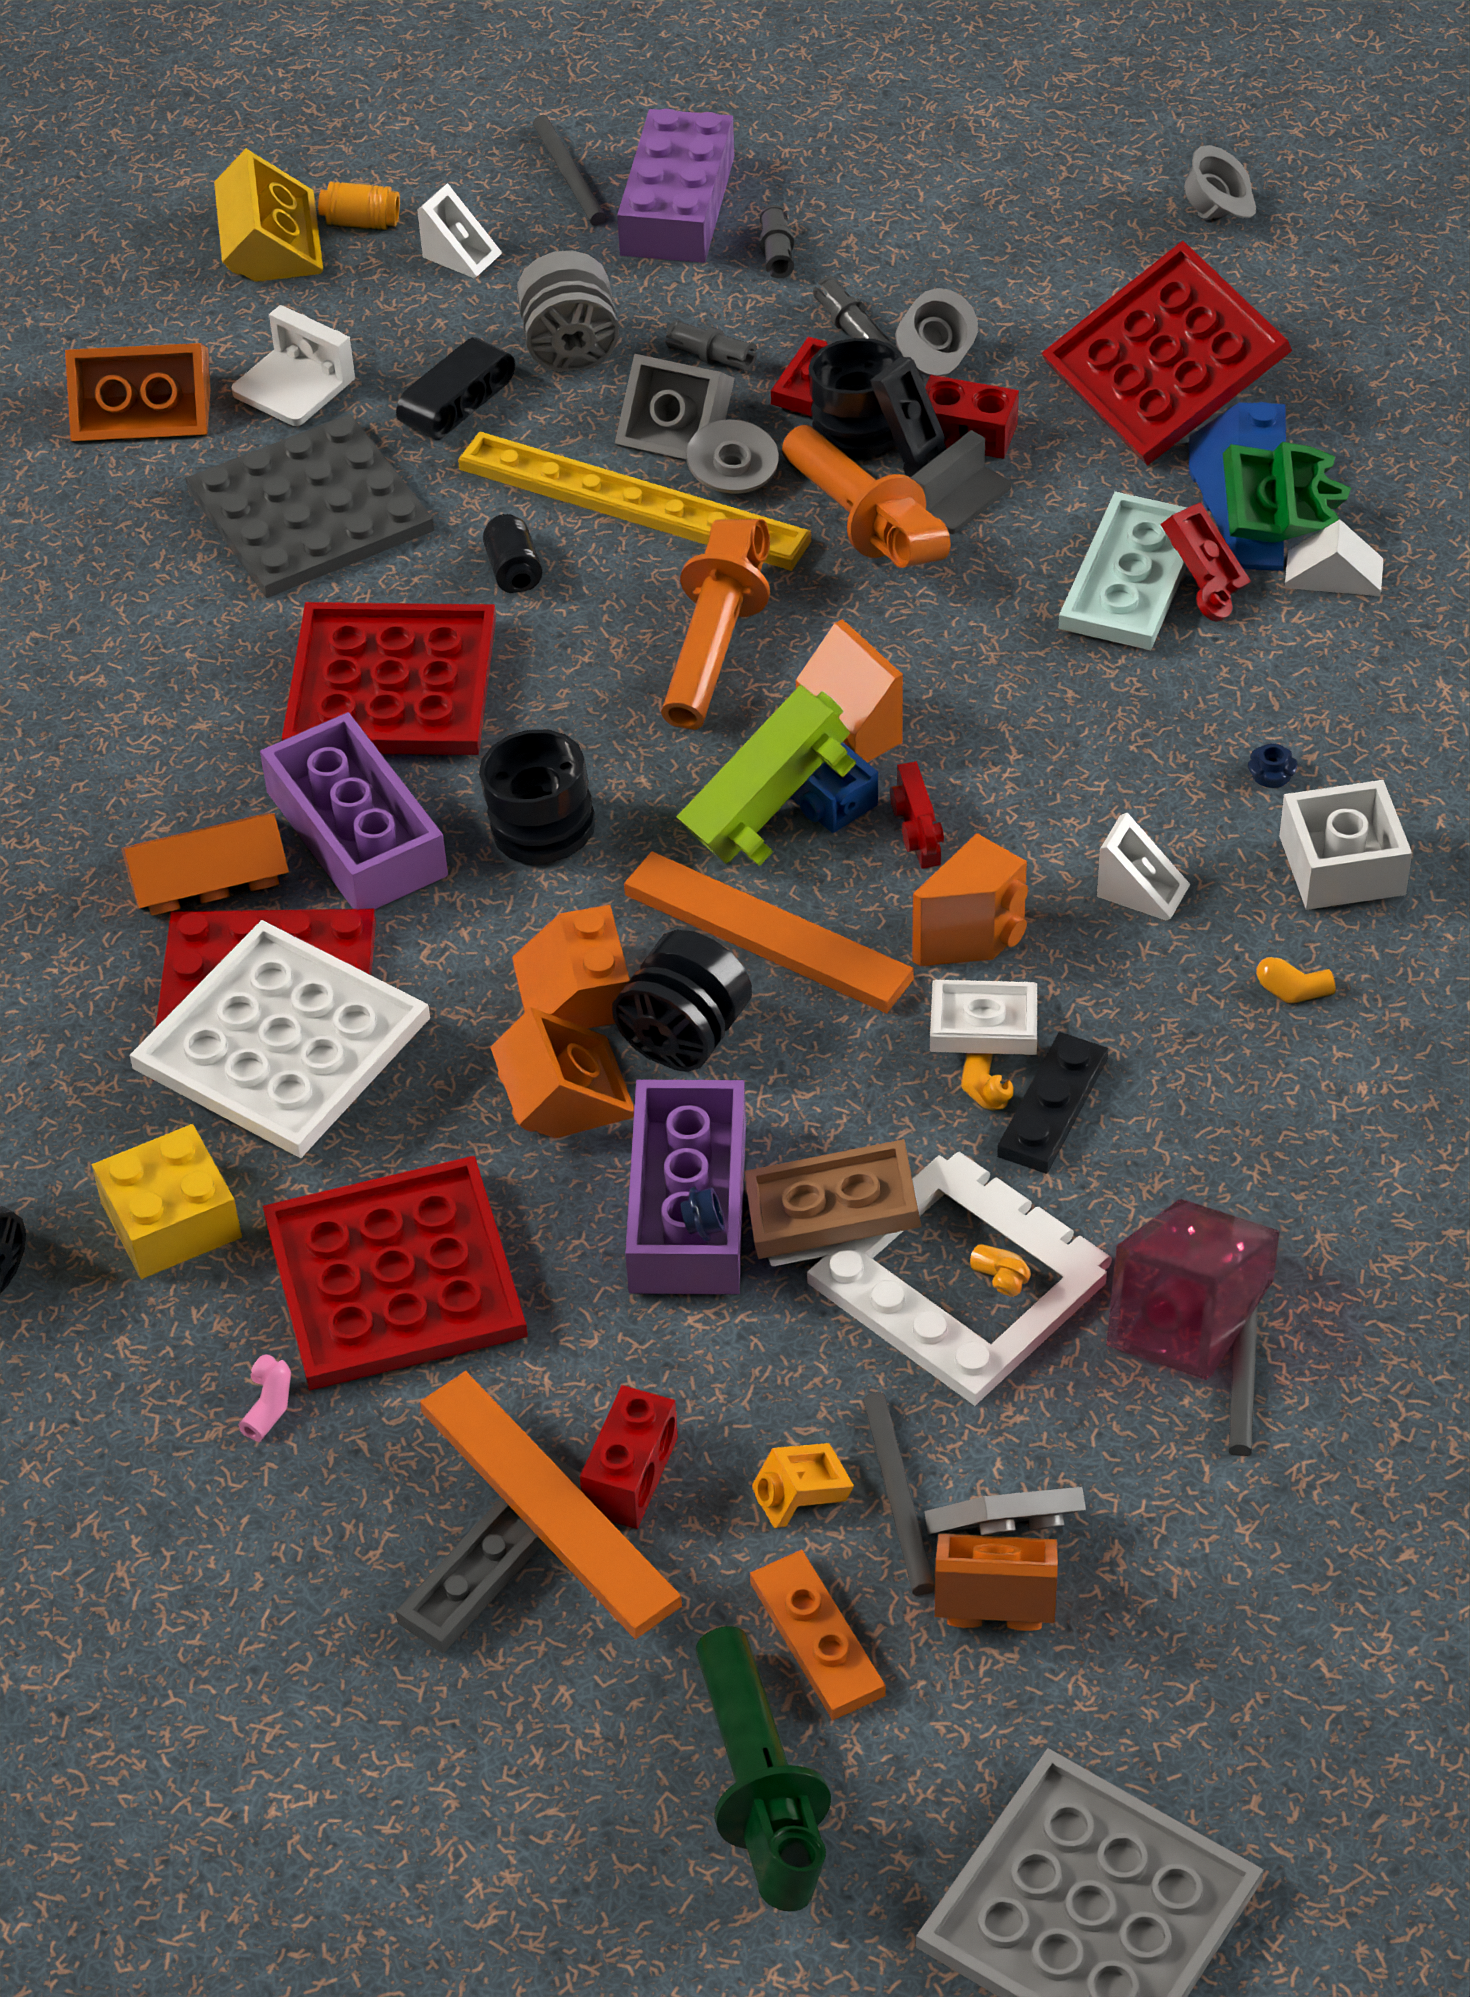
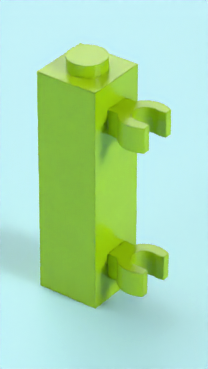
M800 684L676 817L696 839L725 864L730 862L742 850L758 866H761L773 853V850L764 843V840L757 832L823 762L842 778L856 764V761L846 754L848 751L841 745L850 734L849 730L838 718L844 711L825 692L821 691L815 696Z

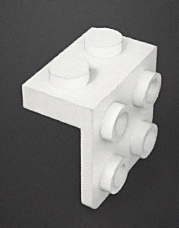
M279 305L269 314L274 350L233 383L231 387L234 398L292 426H300L355 380L350 337L303 314Z

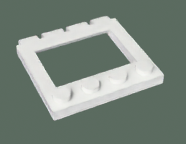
M957 1152L949 1160L938 1155L912 1179L919 1217L945 1194L1063 1277L992 1344L873 1260L881 1250L903 1231L838 1244L832 1250L856 1245L857 1249L854 1251L842 1250L834 1255L824 1256L807 1271V1283L976 1406L1106 1284L1107 1271L1105 1269L1110 1266L1112 1257L1082 1236H1078L1068 1245L1067 1243L1073 1237L1074 1231L1040 1207H1035L1025 1215L1031 1208L1032 1202L997 1177L985 1185L990 1178V1172L961 1152Z

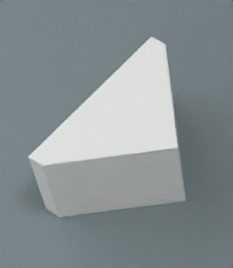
M448 183L417 210L423 258L469 277L476 278L502 254L501 250Z
M1338 520L1288 550L1284 588L1380 596L1383 558L1344 522Z
M1128 813L1122 814L1100 848L1097 897L1163 920H1169L1188 890L1190 883Z

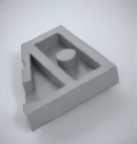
M1073 1487L983 1496L924 1512L928 1534L980 1528L981 1536L1016 1531L1015 1523L1024 1521L1029 1522L1030 1531L1065 1526L1063 1515L1084 1511L1086 1508L1083 1488Z

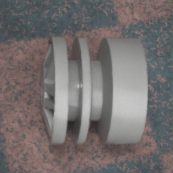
M573 250L555 251L537 258L524 269L517 283V300L523 320L526 347L533 360L546 369L562 372L592 368L599 365L612 354L619 340V324L615 306L612 303L609 278L601 263L590 255Z

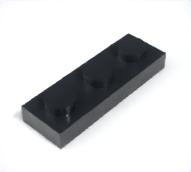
M1059 1032L998 1143L997 1157L1048 1174L1108 1060V1048Z

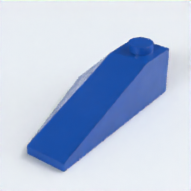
M1239 402L1189 436V474L1193 482H1197L1203 495L1202 501L1207 511H1211L1219 532L1242 568L1247 570L1283 571L1284 541L1271 543L1230 536L1223 452L1230 444L1274 451L1281 442H1286L1285 404Z

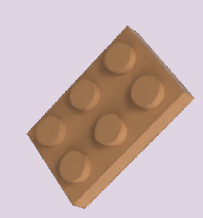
M904 1139L744 1171L754 1244L758 1259L921 1227Z

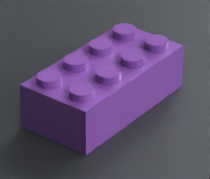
M649 109L617 214L620 256L706 262L735 156L732 115H719L713 112H682L672 109Z
M349 712L260 750L267 793L353 909H377L448 876L442 832Z
M636 1080L625 1251L629 1293L740 1294L746 1139L744 1080ZM692 1187H696L698 1191L712 1187L716 1192L722 1209L725 1230L711 1234L709 1241H704L698 1232L689 1234L683 1220L681 1202L689 1200V1191Z

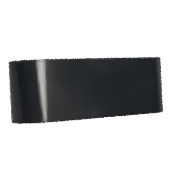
M477 337L469 338L404 391L397 404V419L401 423L434 440H441L510 382L515 371L514 357Z

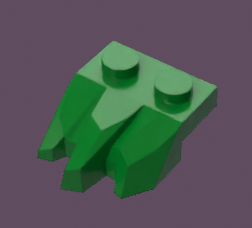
M1281 442L1274 451L1230 444L1223 452L1230 536L1275 543L1322 530L1338 521L1339 517L1332 509L1338 508L1348 499L1351 487L1329 479L1324 474L1333 467L1335 456L1311 446Z

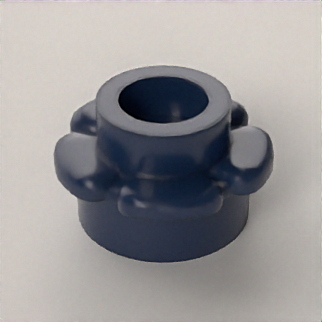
M1267 744L1256 748L1250 755L1252 760L1248 762V769L1255 782L1268 788H1277L1287 784L1291 776L1296 773L1298 766L1297 760L1292 758V752L1279 744Z
M692 1187L689 1191V1200L681 1202L683 1220L689 1234L698 1232L704 1241H709L711 1234L725 1230L722 1209L716 1192L712 1187L698 1191L696 1187Z

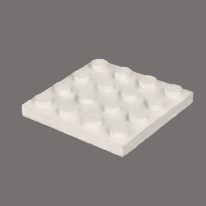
M261 920L130 1054V1060L134 1070L289 1153L302 1158L430 1019L429 1006L423 1001Z

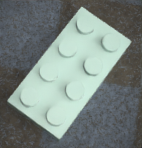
M1114 492L1061 609L1058 629L1151 650L1187 567L1179 553L1172 546L1169 537L1160 524L1171 515L1187 507Z

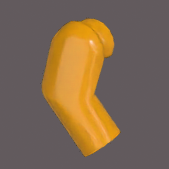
M1274 957L1263 959L1256 969V975L1260 984L1286 1003H1298L1333 995L1336 991L1335 980L1330 969L1304 974L1285 960Z
M966 1053L961 1079L963 1091L986 1110L995 1111L1005 1108L1013 1097L1014 1087L1009 1079L1004 1084L1000 1083L1002 1075H990L993 1054Z
M984 1244L977 1245L972 1251L970 1258L972 1270L994 1276L992 1285L994 1288H997L999 1293L1009 1297L1017 1296L1021 1292L1022 1284L1028 1283L1031 1276L1030 1269L1018 1254Z

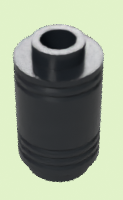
M502 514L491 519L483 532V543L498 586L507 593L524 592L533 589L542 578V567L526 523L511 514Z

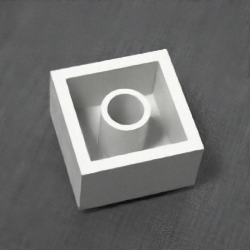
M1384 780L1284 794L1279 837L1306 910L1406 895L1412 852Z

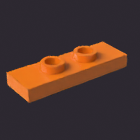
M802 1549L750 1572L751 1586L832 1721L886 1696V1685Z

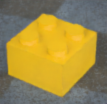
M193 1124L91 1164L101 1204L140 1279L242 1238L234 1197Z

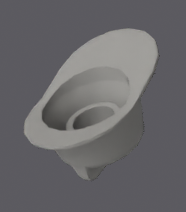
M1211 145L1199 147L1193 154L1192 167L1184 185L1185 195L1190 204L1197 210L1198 216L1205 220L1223 218L1229 214L1239 218H1251L1254 216L1256 205L1252 194L1250 178L1243 165L1233 155L1221 148Z
M940 288L925 291L914 301L898 324L895 333L896 346L903 357L914 359L919 372L925 375H947L959 365L973 345L978 333V319L973 307L963 296L956 292Z

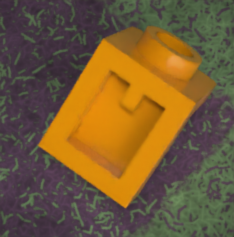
M830 1443L772 1448L752 1484L756 1499L774 1528L786 1527L798 1506L846 1502L854 1488V1484Z

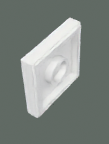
M933 980L930 1052L1036 1055L1037 983Z

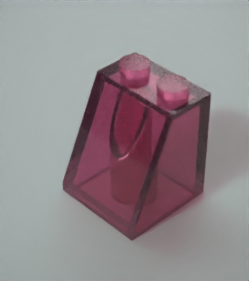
M1177 1200L1116 1246L1106 1346L1207 1380L1212 1376L1274 1281L1280 1231L1187 1200Z

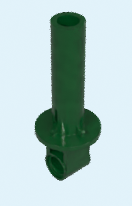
M719 1627L704 1634L696 1645L698 1661L736 1782L723 1793L717 1802L714 1812L715 1823L719 1834L726 1842L748 1850L758 1883V1890L764 1901L778 1910L798 1911L805 1908L811 1902L826 1857V1848L817 1826L823 1821L829 1811L831 1794L825 1779L819 1773L806 1767L788 1765L747 1634L738 1627Z

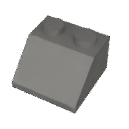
M634 353L615 444L686 460L687 446L691 437L700 428L709 423L726 420L735 378L718 371Z

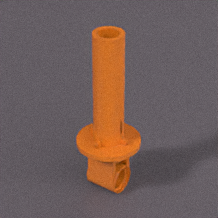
M800 425L788 433L782 445L784 458L849 512L847 534L851 545L858 552L870 558H880L886 555L899 568L946 559L950 551L948 529L942 520L934 517L926 510L924 491L916 481L902 474L887 475L876 480L809 425Z
M764 519L715 520L710 529L705 553L692 557L683 566L680 583L686 595L696 603L661 710L664 720L672 726L693 730L702 727L738 616L749 617L761 612L768 603L770 586L764 575L760 572L770 548L769 529Z

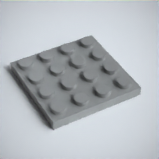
M1047 1748L916 1935V1948L998 1997H1188L1261 1884L1264 1869Z

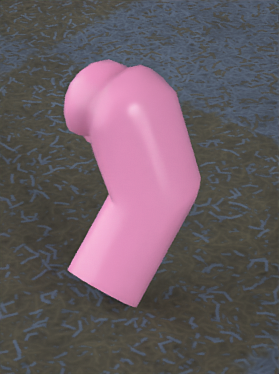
M267 1354L257 1359L250 1374L252 1381L263 1385L261 1396L238 1424L244 1436L257 1442H261L286 1411L290 1389L291 1371L284 1360L278 1362L273 1356Z

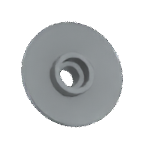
M729 419L715 421L700 428L688 443L686 460L693 476L706 487L723 493L739 494L759 489L772 479L778 467L779 452L775 441L762 428L746 421Z

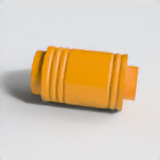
M330 181L327 190H320L318 212L320 216H325L327 225L387 230L388 226H397L400 212V194L397 191H392L390 186Z

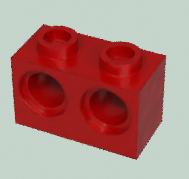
M930 375L925 389L946 438L943 440L946 448H949L972 430L985 438V456L1004 459L1018 425L1019 390Z
M621 1385L580 1475L581 1491L609 1521L638 1529L678 1439L676 1400Z

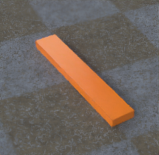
M653 851L649 853L624 883L625 896L886 1014L914 980V968Z
M464 1371L420 1401L421 1413L635 1640L682 1607V1598L677 1590L467 1371Z

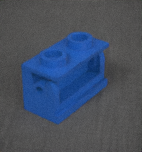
M843 742L841 745L848 751L846 754L856 761L853 768L842 778L823 762L790 797L800 805L802 812L810 821L820 822L831 833H835L878 805V771Z

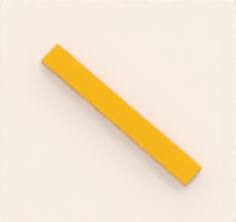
M480 431L458 459L459 470L705 545L708 544L710 529L715 520L764 519L770 534L769 553L764 563L790 571L793 570L811 543L810 530Z

